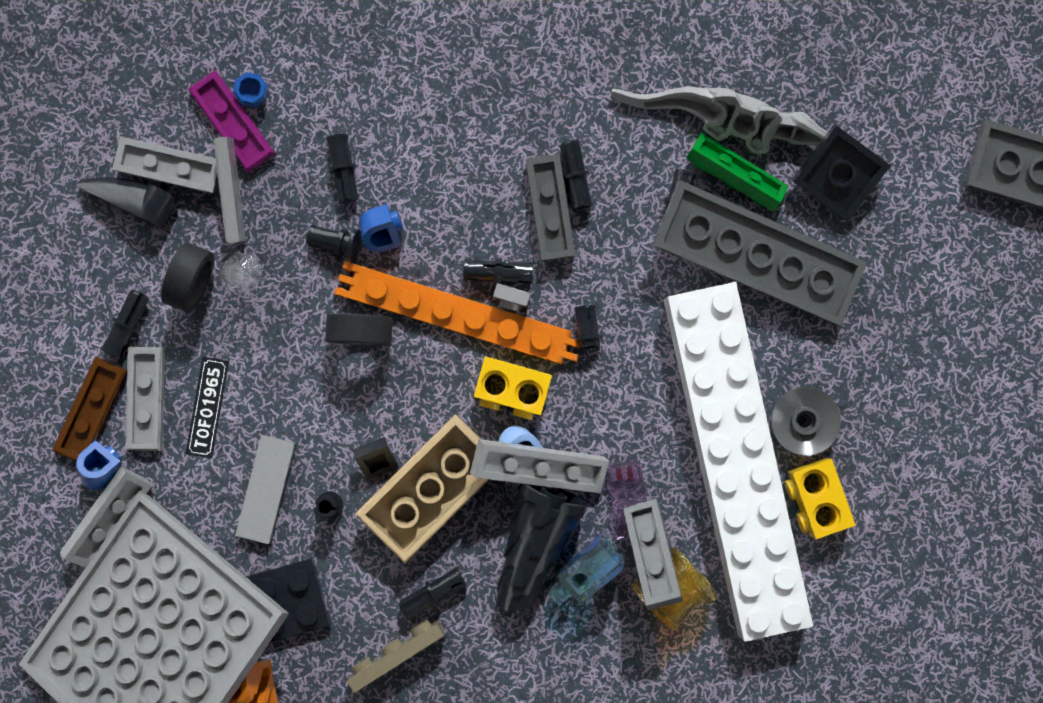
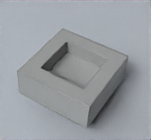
M497 283L493 298L500 301L498 307L518 312L519 307L527 308L530 293Z

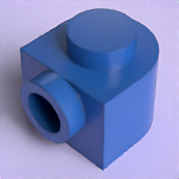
M384 204L367 210L362 214L359 226L363 244L368 250L384 252L402 246L399 231L404 230L398 211L390 212L388 204Z
M95 440L80 453L76 461L82 484L92 490L104 489L120 468L122 458L112 447L107 446L104 448Z

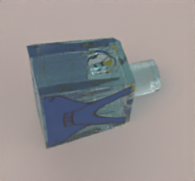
M603 530L561 567L558 574L559 582L549 590L550 596L561 607L573 597L579 603H583L623 571L626 555ZM578 573H582L586 575L588 578H582L578 575Z

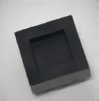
M385 437L353 449L355 460L367 481L399 468L397 459Z

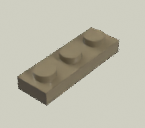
M428 619L424 620L410 630L412 636L400 642L399 638H396L380 649L383 654L375 660L371 661L369 657H366L352 666L353 673L349 676L347 683L353 693L442 638L445 634V629L440 621L436 620L430 624Z

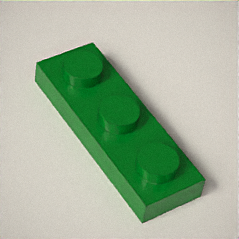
M703 133L700 134L686 157L698 169L709 172L722 180L729 188L740 191L750 197L757 205L766 207L773 212L780 205L789 187L784 182Z

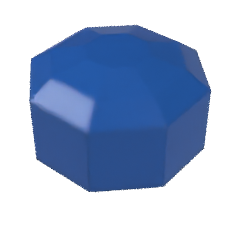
M246 72L235 79L233 93L243 107L255 109L266 102L268 86L259 74Z

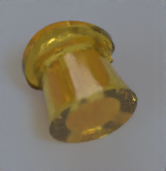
M671 547L684 601L651 611L669 629L676 633L697 603L700 604L705 600L708 604H711L716 600V592L712 584L692 565L688 558L678 549ZM639 580L631 584V586L637 594V596L645 604L641 583Z

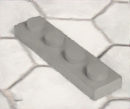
M479 439L470 473L475 478L601 493L610 461L604 456Z

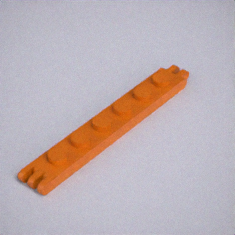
M343 262V269L355 273L353 278L342 274L339 275L338 281L349 284L350 288L347 291L344 288L335 287V295L558 364H563L564 358L578 362L579 355L567 351L568 345L579 348V342L571 338L572 331L350 262Z

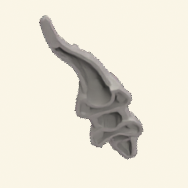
M685 86L651 94H634L620 89H612L611 95L615 100L637 108L653 110L682 109L703 120L704 131L715 140H723L729 135L739 137L746 141L747 148L759 155L770 151L769 144L772 138L784 139L794 145L817 146L827 134L826 130L818 126L804 112L782 113L761 100L738 94L727 88Z

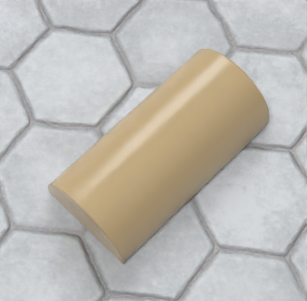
M455 414L355 515L395 555L406 563L489 480L475 478L470 473L478 440L481 438Z

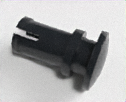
M312 224L307 233L306 244L310 247L314 246L334 251L336 256L342 257L346 254L347 261L353 263L360 251L362 235L359 229H354L349 234V231L345 229L335 231Z

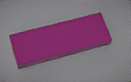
M216 70L188 88V91L220 136L234 138L236 158L247 173H250L276 154Z

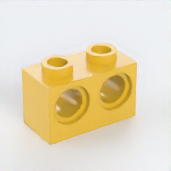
M485 356L474 397L481 399L479 406L499 411L500 405L514 408L512 415L532 420L534 414H542L552 375ZM499 375L505 380L506 386L501 394L492 395L486 390L485 383L490 376ZM532 384L538 389L539 397L535 403L524 404L519 399L518 392L523 385Z
M823 458L786 471L789 480L784 482L790 499L792 501L796 500L799 506L800 513L796 514V518L803 533L808 532L809 537L819 539L856 526L832 459ZM814 473L819 481L818 487L813 492H807L804 487V480L809 474ZM826 506L830 511V518L827 523L819 525L816 521V512L821 507Z

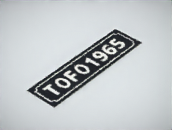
M202 356L185 452L187 455L211 459L213 457L229 361Z

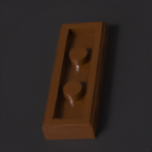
M95 356L54 444L53 452L76 462L80 453L92 442L98 440L127 377V369Z

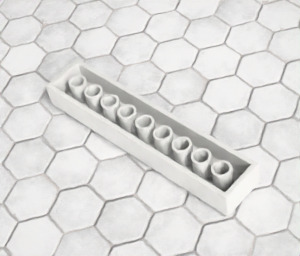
M732 282L668 296L664 299V305L737 634L745 642L813 627L737 284Z

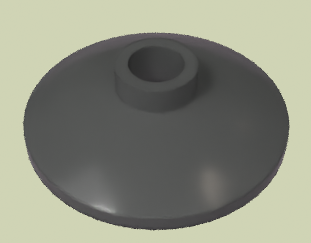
M809 386L793 388L777 400L772 410L771 427L776 440L783 448L797 455L810 456L825 451L834 443L840 431L841 417L835 401L826 392L818 388ZM802 414L809 418V424L804 428L800 427L797 422L798 417Z

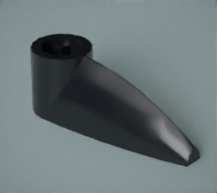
M90 178L80 180L76 184L77 188L159 229L163 228L178 200L173 195L156 186L125 178Z

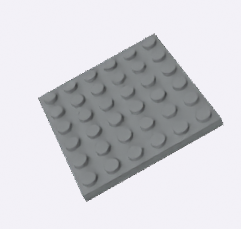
M138 492L19 665L58 703H228L289 613L148 494Z

